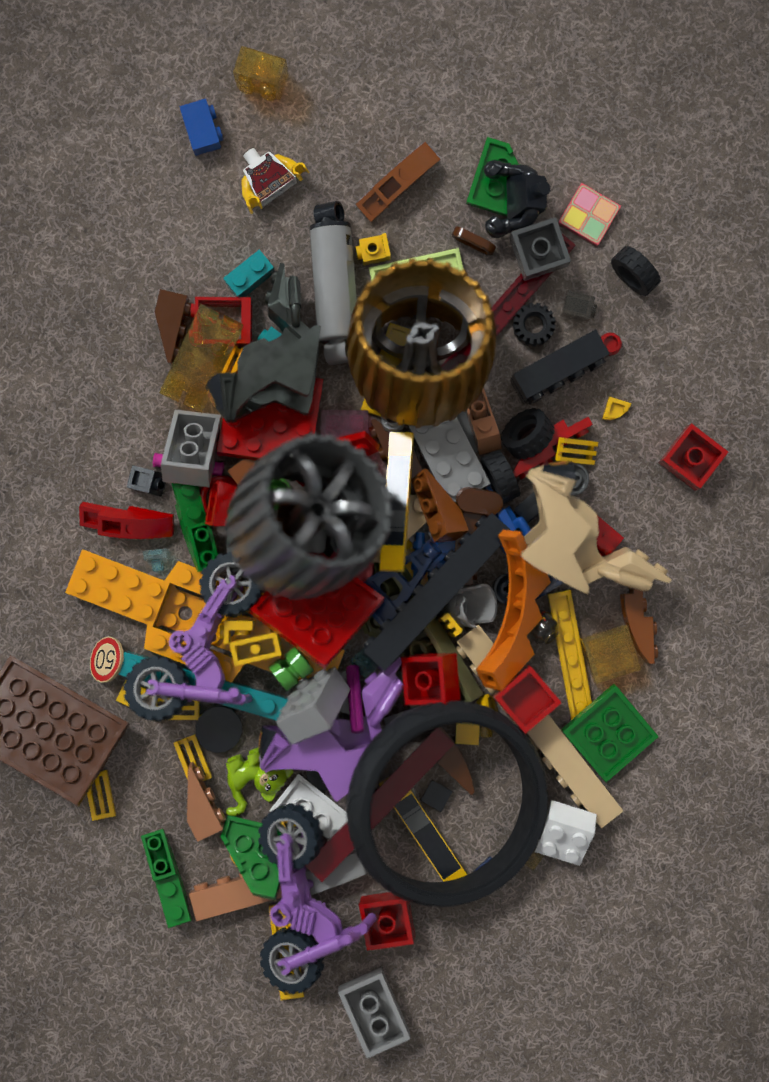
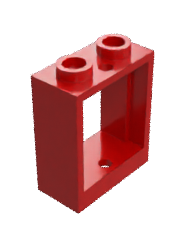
M195 297V303H191V317H195V325L190 328L191 340H194L197 347H232L233 345L244 347L252 343L253 301L251 297ZM203 307H241V339H203Z

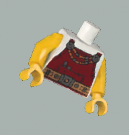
M254 148L248 150L243 157L249 166L243 170L245 176L241 180L242 196L249 212L253 214L252 209L256 206L263 209L265 205L297 183L296 177L299 181H302L301 174L303 172L310 173L305 164L302 162L297 163L280 154L273 155L271 152H267L260 157Z

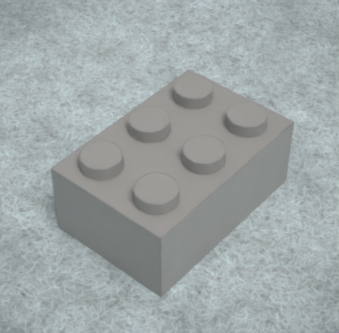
M184 410L174 411L161 461L163 482L210 487L217 457V446L222 424L221 415Z
M336 667L327 671L322 669L314 677L309 679L305 677L299 680L298 684L295 685L296 688L293 693L288 696V702L280 710L281 714L276 724L292 745L331 728L350 691V687Z
M382 967L339 985L338 994L366 1058H370L411 1039L409 1028Z

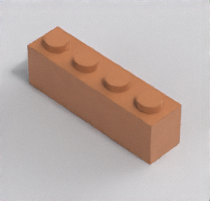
M239 873L240 877L233 879L230 878V875L216 879L217 883L208 885L207 882L196 884L189 893L196 921L271 900L252 895L241 873ZM281 884L276 899L282 898Z

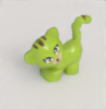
M259 747L249 751V755H247L248 760L244 761L241 754L228 758L226 763L228 771L227 784L238 804L236 807H229L226 810V814L238 816L244 813L247 802L242 796L241 790L251 780H254V785L261 792L263 799L268 802L272 801L276 793L283 788L287 779L294 773L293 769H278L265 773L260 768Z

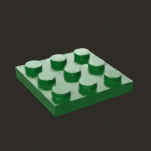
M612 684L561 729L605 782H608L659 737L615 684Z

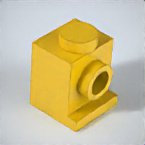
M386 233L359 239V246H355L357 259H362L363 266L391 259ZM371 245H375L377 247V250L374 252H370L368 250V247Z

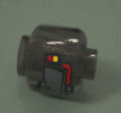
M539 610L543 618L528 636L536 644L544 643L547 645L557 637L559 625L546 610Z

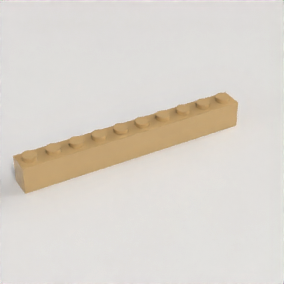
M477 624L476 628L470 629L455 642L458 644L456 647L458 653L463 659L469 658L473 663L469 667L479 677L476 668L489 653L493 642ZM486 688L491 695H494L498 691L495 689ZM549 714L527 732L531 745L533 744L536 751L539 749L545 756L541 760L549 770L552 768L556 770L559 774L556 779L564 789L566 787L570 788L573 792L570 797L578 807L583 805L588 812L597 814L596 824L601 829L623 812L619 804Z

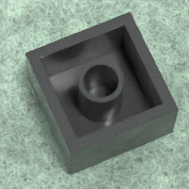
M556 217L512 231L509 238L524 281L569 266L571 260Z

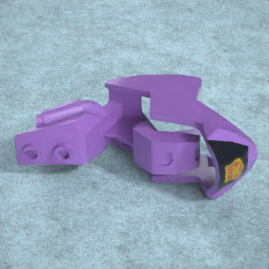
M400 656L384 673L380 672L377 674L373 672L364 680L366 685L361 689L366 713L363 717V733L353 734L351 732L350 720L336 717L330 729L292 745L279 727L264 725L261 728L258 745L260 768L265 773L278 769L317 771L333 799L339 801L349 793V784L359 758L372 739L381 731L380 722L390 712L403 690L404 684L395 674L401 665Z

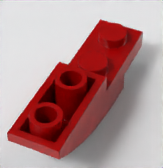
M586 417L570 427H567L564 419L554 425L555 433L549 445L534 457L518 461L513 470L515 478L519 476L520 480L528 475L530 469L538 465L543 466L553 463L551 458L555 457L556 453L552 447L555 446L557 449L559 437L571 438L575 435L578 439L589 433L588 428L593 425L590 418Z
M82 502L79 505L80 526L98 529V535L124 539H155L172 537L174 535V514L129 506L127 510L88 502Z

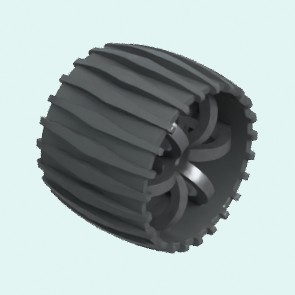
M309 434L302 438L297 437L269 451L245 474L228 506V517L225 522V531H227L226 544L227 548L231 549L234 564L237 563L246 579L249 578L257 584L256 588L264 589L272 593L274 597H287L289 600L315 598L346 585L364 571L375 559L391 530L389 526L394 512L391 511L393 497L388 492L386 477L383 478L377 469L378 464L376 462L372 463L364 455L366 452L363 449L358 450L350 445V441L346 439L343 441L335 439L334 435L317 436V434ZM283 478L289 479L292 482L299 481L304 483V486L307 487V494L290 490L270 491L268 488L273 480ZM283 503L297 505L289 513L291 518L288 527L290 532L296 536L293 540L287 539L281 532L280 524H276L272 515L273 508L270 507L271 505ZM324 527L333 533L337 542L338 555L333 561L323 560L321 557L315 558L306 554L307 551L304 549L300 550L305 542H308Z

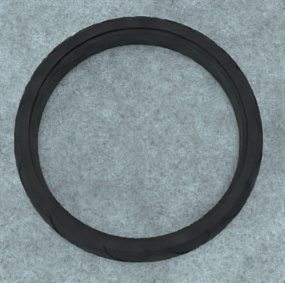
M449 701L447 704L443 702L429 703L405 712L386 725L372 739L359 758L349 784L346 807L347 825L351 841L361 864L369 875L387 891L418 905L453 907L471 903L490 895L504 886L521 870L529 860L541 837L548 805L547 780L542 761L533 744L531 745V741L519 726L508 717L487 706L465 701ZM466 723L479 725L495 731L513 752L522 779L520 813L512 834L505 845L489 862L478 870L450 881H418L392 870L386 865L379 854L371 829L373 794L381 773L388 762L411 739L435 727Z

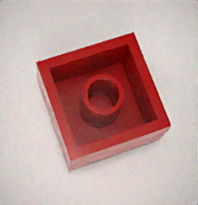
M691 423L684 428L658 463L696 491L701 489L728 454V451Z
M427 653L401 657L405 705H425L439 702L447 704L449 701H461L457 653Z
M391 892L361 896L359 902L361 921L369 913L376 915V921L368 932L364 934L367 951L414 944L416 934L409 901Z

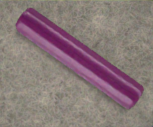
M348 665L346 667L347 685L350 687L348 693L350 726L353 734H359L364 731L359 667L357 665Z

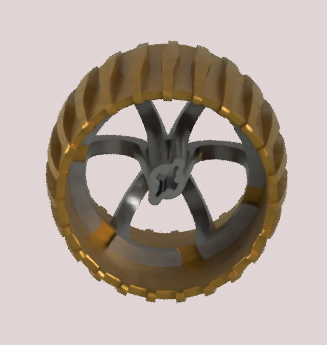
M415 258L409 259V262L401 264L396 262L387 270L379 271L375 278L365 285L357 299L348 328V362L357 390L361 397L364 396L372 410L375 409L381 414L382 418L386 420L391 419L400 426L406 424L416 426V428L429 425L436 427L447 420H454L462 411L465 412L483 390L493 366L496 350V325L493 311L491 310L488 296L484 295L478 281H473L465 270L462 269L460 271L452 267L449 262L445 264L434 262L432 258H428L427 261H415ZM416 315V325L412 328L410 335L407 336L405 346L395 344L382 332L381 328L387 322L396 321L404 316H409L410 318ZM431 316L440 319L441 322L446 321L453 325L454 329L461 332L449 344L436 348L438 325L433 324L430 326L426 324V318ZM371 339L388 354L402 359L401 363L397 367H389L383 363L382 359L373 353ZM470 342L472 346L471 353L464 365L458 366L449 373L439 366L437 361L456 354ZM413 368L414 376L412 375V373H409ZM425 368L427 372L431 375L430 377L429 375H424Z

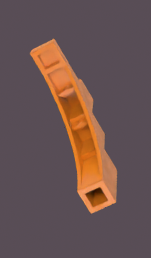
M502 530L498 535L507 556L509 590L504 619L492 648L476 668L484 687L500 691L507 686L534 655L527 635L543 618L535 599L551 583L547 573L534 567L522 558L521 553L528 547L525 538L521 532Z

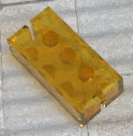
M200 304L159 392L179 402L182 392L185 391L187 394L183 405L201 413L209 400L205 389L207 382L217 373H222L243 328L242 323L225 315L221 319L219 318V312Z

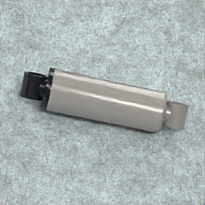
M333 201L318 204L314 207L316 223L309 227L316 323L321 326L319 342L325 343L324 356L329 365L349 363L347 335L351 314L357 301L351 224L344 221L345 213L341 202Z

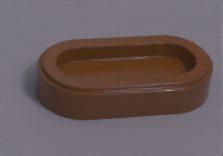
M455 227L451 234L458 242L482 254L491 256L496 249V246L490 241L464 228Z
M465 487L456 495L457 505L466 512L485 515L493 513L495 515L500 512L503 506L501 496L490 490Z

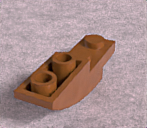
M424 142L382 178L355 205L372 222L441 159Z
M629 587V594H620L623 620L628 635L643 661L648 664H655V659L658 657V647L654 645V635H657V623L653 621V617H644V612L647 611V600L643 598V591Z

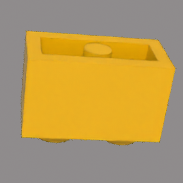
M276 632L229 643L234 666L283 655L279 635Z

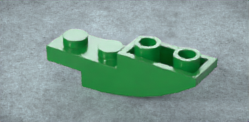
M172 483L177 503L175 508L183 536L196 570L201 572L203 568L208 566L207 563L211 559L217 558L218 553L211 525L205 524L206 515L199 487Z
M160 829L142 835L141 839L152 879L156 883L168 928L191 922L192 918L186 900L187 894L165 830Z

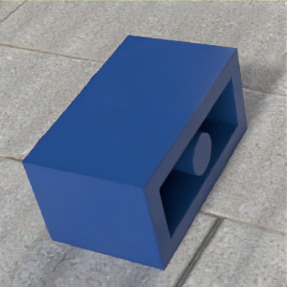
M205 98L179 106L195 156L221 149L219 141L224 139L220 126H214L213 119L217 117L213 105L208 106Z

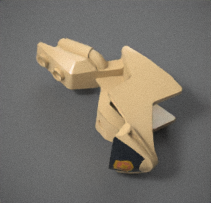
M572 461L553 462L529 470L526 477L531 480L534 488L540 520L524 536L528 547L521 553L523 559L541 571L586 594L589 592L588 584L602 577L614 580L617 584L641 591H648L652 587L654 579L670 583L672 579L666 575L668 570L659 563L653 566L647 561L650 557L639 549L634 552L630 548L624 547L604 557L598 553L596 540L598 536L597 514L582 499L570 495L576 481V472Z

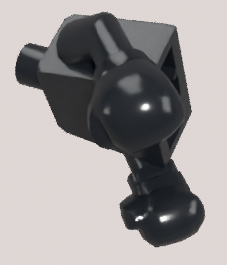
M499 160L488 161L484 166L486 177L493 180L506 177L507 219L500 220L496 216H492L486 221V232L492 238H500L514 230L533 225L537 217L547 208V195L550 193L551 188L546 177L539 176L538 172L529 165H511Z

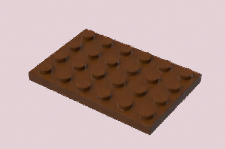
M10 655L0 670V761L79 807L130 724Z

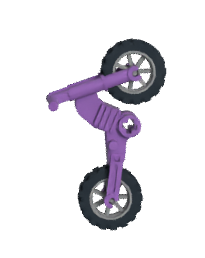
M232 552L217 555V558L211 559L207 563L208 566L203 568L201 573L203 576L199 580V585L201 586L200 594L204 598L206 605L190 630L176 631L169 639L170 648L174 652L183 655L181 659L195 674L196 686L188 685L190 682L185 674L186 672L176 662L158 656L142 659L139 664L136 663L132 667L131 673L128 672L126 676L127 682L124 683L123 688L126 693L124 695L125 701L128 702V707L137 716L150 721L162 722L163 720L172 719L176 714L178 715L187 702L201 701L243 705L252 701L250 694H240L237 688H231L229 692L223 691L225 675L218 658L210 650L212 642L217 639L216 632L224 616L238 617L239 615L248 614V611L263 596L262 593L265 591L264 589L256 588L257 584L250 579L244 582L239 581L244 572L237 563L234 564ZM230 568L240 569L235 577L232 575ZM224 570H226L228 575L226 579L219 577ZM216 581H219L220 584L216 588ZM244 586H249L246 594L244 595L242 593ZM239 595L241 599L235 601V599ZM183 641L187 643L185 647L182 645ZM155 672H164V676L158 682ZM151 674L152 680H148V683L144 682V679ZM168 677L171 678L173 684L165 683ZM141 685L148 687V690L143 695H141ZM153 695L150 706L143 699ZM158 698L165 701L164 705L156 707Z
M295 803L283 804L269 812L261 821L262 826L258 830L260 838H258L259 845L262 844L263 849L261 850L263 854L269 857L268 861L270 863L277 864L282 890V899L270 910V919L279 927L286 926L288 923L291 924L288 929L286 927L280 929L263 944L264 948L260 952V957H262L260 965L264 969L263 974L265 978H269V983L273 987L276 985L281 992L288 991V994H295L297 991L302 993L310 988L322 975L324 956L358 941L360 936L366 934L376 921V915L369 913L360 924L342 930L340 918L326 907V903H321V901L311 898L310 889L314 884L312 880L306 878V865L320 854L321 851L319 849L323 847L324 840H322V836L324 834L323 829L319 827L320 821L313 816L314 813L310 810H305V807L302 805L295 806ZM288 821V829L280 822ZM278 829L283 833V835L278 836ZM280 909L286 918L283 919V915L278 913ZM282 945H289V952ZM279 952L284 956V958H279ZM299 967L305 968V972L303 975L301 974Z

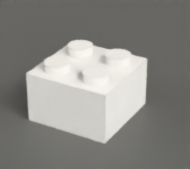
M551 800L535 852L580 866L595 834L597 814Z

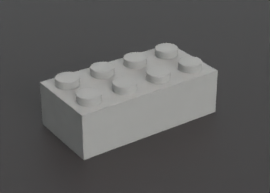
M457 417L452 421L442 422L436 427L429 425L416 428V426L407 425L410 432L414 433V440L431 474L455 503L456 495L462 488L484 489L490 485Z

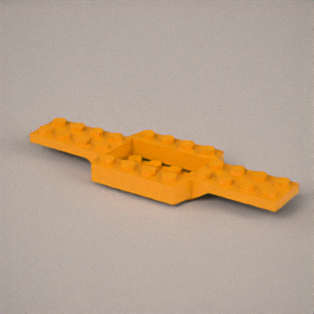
M84 549L80 553L65 592L147 624L144 649L185 665L186 663L181 659L183 655L174 652L169 646V639L173 633L158 627L165 626L175 631H188L193 627L206 605L204 599L179 590L175 586L177 585L200 594L201 586L199 585V580L202 579L203 574H201L202 571L197 572L196 567L178 561L167 578L163 580ZM216 581V588L220 584L219 581ZM244 586L242 592L244 595L246 594L248 587ZM238 595L235 601L241 599V597ZM184 606L192 610V616L188 620H183L179 617V610ZM239 615L238 617L224 616L216 632L217 639L211 645L231 652L230 644L224 645V639H220V625H224L225 620H254V630H249V635L231 636V642L274 633V631L255 617L252 618L246 615ZM279 636L283 652L282 656L248 664L271 672L269 666L278 659L284 660L285 654L294 646ZM183 641L182 645L185 647L187 643ZM210 648L219 660L225 680L231 683L234 682L246 664L234 666L232 656ZM342 649L325 668L326 671L333 667H336L338 670L345 650ZM302 653L314 669L313 672L306 676L309 679L314 677L323 668Z

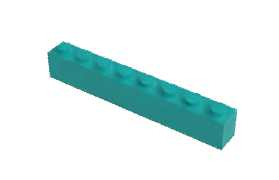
M130 651L124 652L123 664L118 675L126 677L128 672L131 673L132 667L136 663L139 664L142 659H149L151 657ZM182 667L189 678L190 683L188 685L196 686V676L193 671ZM155 672L157 681L161 680L165 674L164 672ZM151 674L144 679V682L148 683V680H152ZM168 677L165 683L173 684L171 678ZM225 680L222 687L223 691L229 692L231 688H237L240 694H250L252 701L243 705L229 703L221 705L276 721L281 714L280 710L288 702V697L237 682L231 683Z

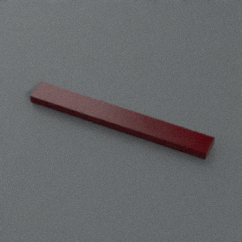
M562 234L569 254L576 245ZM553 272L526 281L523 280L522 274L518 276L491 308L495 319L496 337ZM470 342L462 350L448 357L440 367L449 373L458 366L464 365L471 353L472 346Z
M438 727L374 792L371 805L372 830L454 745ZM347 821L320 849V854L306 865L321 882L354 850Z

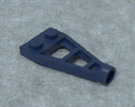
M428 540L421 548L406 556L405 565L413 562L418 568L417 574L410 582L401 572L379 571L364 581L365 584L384 597V602L372 615L380 626L388 618L392 621L398 615L395 610L403 601L409 602L413 590L420 584L433 561L442 554L440 548L433 541ZM391 577H395L402 584V591L396 600H391L381 589V584Z

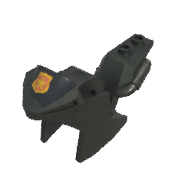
M280 263L278 271H273L271 284L274 285L272 291H267L265 304L268 305V317L283 331L282 335L269 342L262 338L244 346L238 359V374L236 372L217 373L207 382L205 387L213 406L228 423H236L237 420L273 402L303 415L309 413L317 371L321 326L314 325L309 329L301 322L300 280L293 275L290 278L285 277L284 263Z

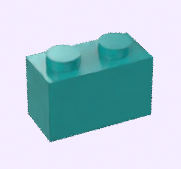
M259 249L223 279L236 297H246L269 279L275 269Z

